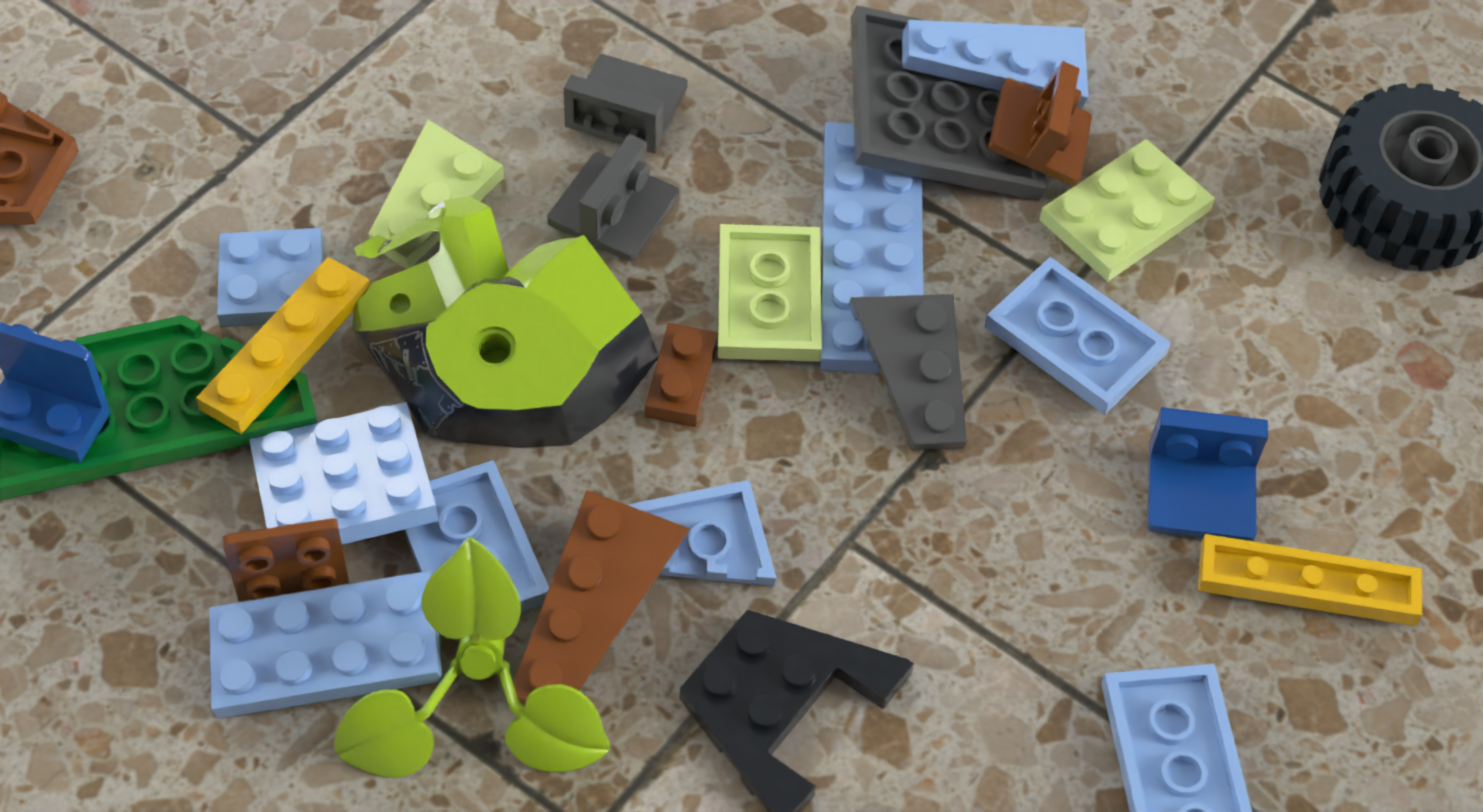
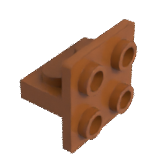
M1062 61L1042 91L1012 78H1006L1001 86L988 146L989 149L1071 186H1076L1082 175L1092 120L1091 113L1077 107L1081 97V91L1076 89L1080 68Z

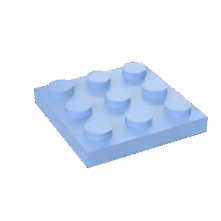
M407 402L391 406H381L374 410L336 419H327L320 423L286 431H276L265 436L249 439L267 528L336 518L342 545L439 521L435 500Z

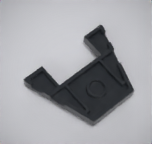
M747 609L680 687L679 699L720 753L724 752L740 773V780L752 796L756 795L768 812H802L815 796L816 786L772 756L775 750L834 678L839 679L884 709L911 676L914 663L897 655Z

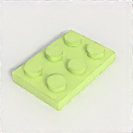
M1145 139L1042 207L1039 220L1108 282L1210 212L1215 197L1149 140Z
M720 224L717 359L820 362L822 352L820 227Z

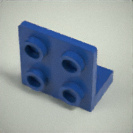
M0 322V367L5 377L0 384V437L81 463L111 413L91 352L83 345L72 340H63L61 342L39 335L25 325L14 324L11 326Z
M1161 407L1149 441L1148 530L1151 532L1203 538L1205 534L1254 542L1257 534L1256 466L1268 439V420Z

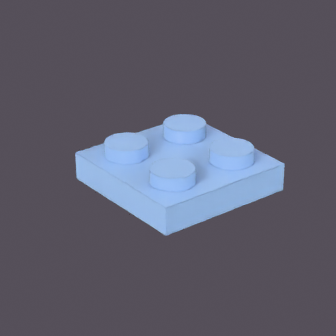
M307 228L219 233L217 315L220 327L265 324L324 261L322 229Z

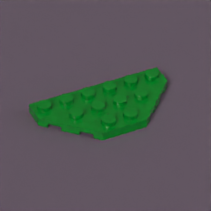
M184 315L77 337L75 342L83 345L92 354L111 413L81 463L0 437V501L250 444L249 439L265 436L276 431H286L318 423L306 374L298 372L249 427L240 434L200 411L196 397L245 346L244 344L227 336L222 340L202 330L200 323Z

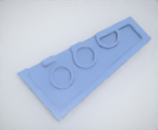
M908 20L902 32V68L998 91H1001L1003 82L1009 77L1042 91L1060 63L1064 61L1080 68L1076 89L1081 91V97L1077 107L1082 109L1089 98L1084 28Z

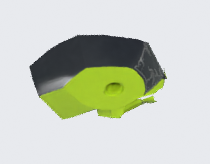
M471 196L443 200L428 213L425 219L388 239L377 235L354 247L357 257L363 255L373 259L431 230L440 232V251L428 261L372 282L365 295L357 300L352 322L356 342L359 335L403 401L407 402L408 408L426 434L454 442L517 448L572 445L606 422L626 402L658 359L654 341L641 311L584 235L540 245L519 260L509 270L491 207Z

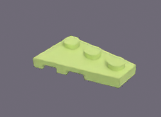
M427 120L368 233L369 239L377 235L386 239L425 219L428 213L443 200L471 196L481 201L504 179L503 165L432 121ZM431 230L383 254L406 269L411 268L440 240V232Z

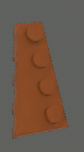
M586 490L513 682L521 704L525 705L527 697L532 691L546 685L562 684L578 691L581 690L616 636L619 635L638 604L685 539L690 528Z

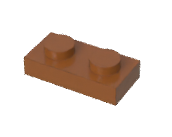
M673 323L667 324L645 404L646 418L696 427L717 347L718 332Z

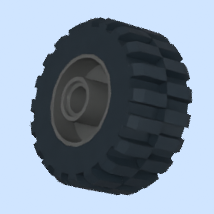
M1407 83L1392 85L1388 87L1387 92L1381 88L1354 102L1339 121L1319 175L1321 203L1325 209L1329 208L1327 216L1334 227L1344 230L1342 235L1344 239L1353 247L1359 244L1366 249L1365 254L1377 261L1382 257L1393 261V267L1407 269L1409 265H1416L1419 271L1437 270L1439 264H1443L1445 269L1463 264L1465 259H1474L1483 253V104L1473 98L1469 102L1459 97L1460 92L1449 88H1446L1445 91L1433 89V84L1424 83L1417 84L1415 88H1408Z

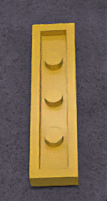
M327 257L196 397L199 410L242 434L352 314L357 300L364 296L370 287V279Z
M1209 534L1204 535L1200 545L1198 591L1411 626H1417L1422 617V568Z

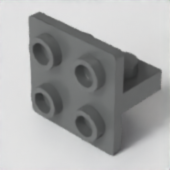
M629 134L612 158L598 152L593 153L548 213L547 223L549 226L574 237L584 235L591 245L632 262L679 198V188L649 175L650 165L646 163L647 142Z

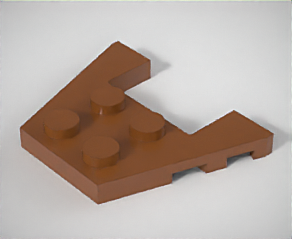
M1 92L0 225H34L79 150L74 137L29 109L26 112L9 103L7 96Z

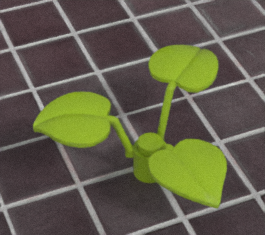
M472 537L467 538L456 552L433 572L422 594V611L433 629L447 638L460 639L456 658L451 661L449 670L425 705L416 712L409 697L399 690H379L362 697L352 705L342 718L334 740L335 753L339 755L340 759L366 772L389 778H399L414 774L428 763L435 742L431 729L422 721L432 714L457 675L463 672L466 676L475 680L486 679L494 674L499 675L509 708L512 713L518 716L507 727L505 741L512 754L527 766L546 772L573 771L596 762L605 756L610 749V741L605 734L597 709L580 691L562 684L546 685L537 688L529 694L525 707L519 702L509 672L510 663L503 659L506 638L513 633L518 625L521 614L519 594L512 579L498 559Z

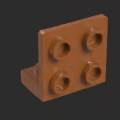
M336 518L244 531L222 537L223 548L238 601L257 600L281 594L349 584L345 548L342 545Z

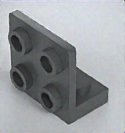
M600 54L587 79L570 75L564 86L565 127L620 144L630 134L646 141L647 152L656 154L687 90L688 81L680 76Z

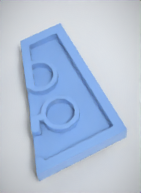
M750 480L628 504V506L690 528L687 536L669 559L660 575L775 586L777 578Z

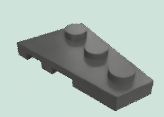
M954 295L851 297L848 305L855 321H859L868 342L866 346L874 363H877L889 390L887 393L911 450L964 448L967 438Z

